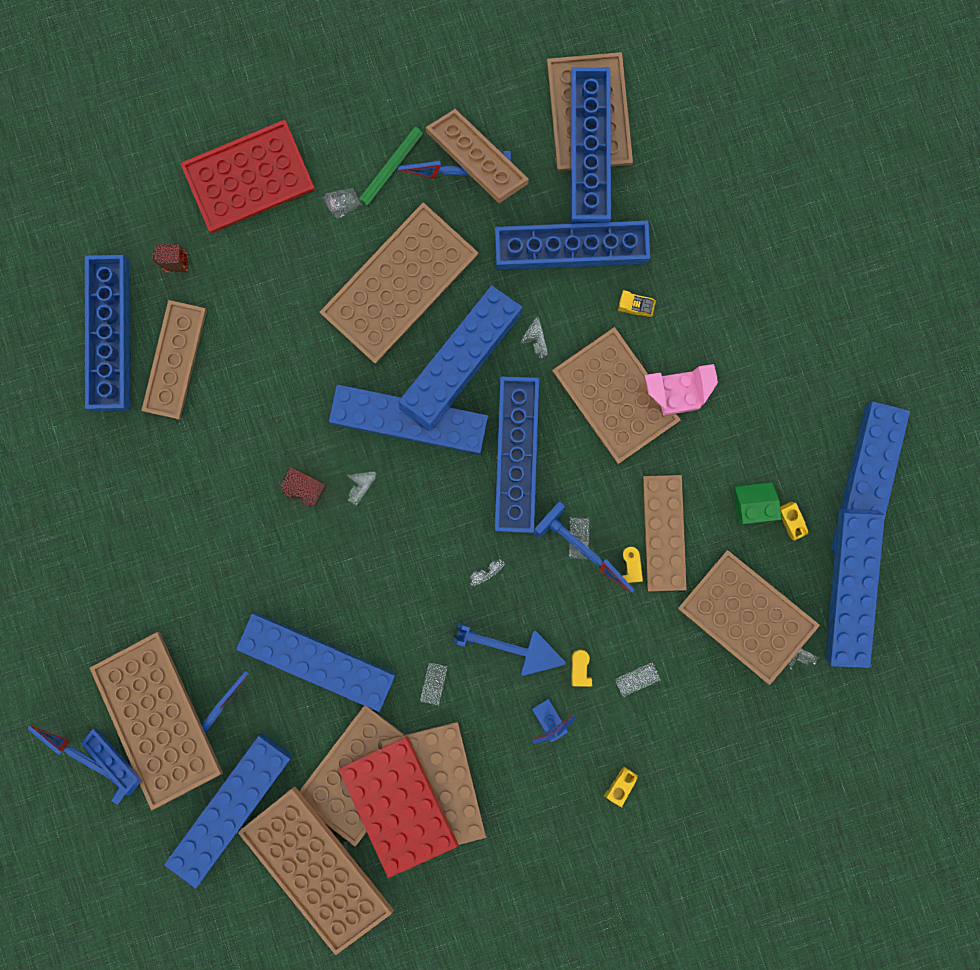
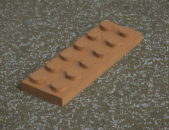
M456 109L426 127V133L498 203L528 184L529 179Z
M168 300L141 411L181 420L207 313L206 308Z
M682 475L643 476L647 591L686 590Z

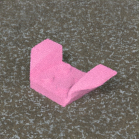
M714 364L699 366L692 372L662 376L661 373L645 375L648 394L661 406L663 416L698 410L706 402L718 383Z

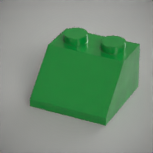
M772 482L734 487L738 525L782 520L779 499Z

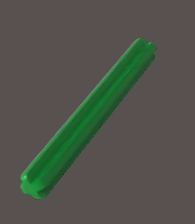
M414 127L360 196L359 199L363 204H370L421 138L423 132L418 127Z

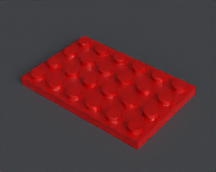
M282 120L180 163L210 233H214L315 190L286 120Z
M408 736L338 769L388 878L450 851L459 845Z

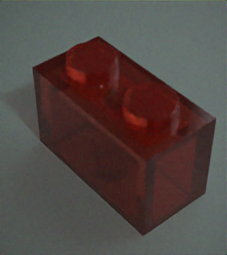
M156 244V250H153V261L163 271L188 272V253L179 244Z
M291 467L280 486L284 490V495L291 498L297 496L301 498L300 502L309 507L312 504L318 505L327 485Z

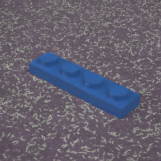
M92 729L81 745L125 795H131L142 779L98 729Z

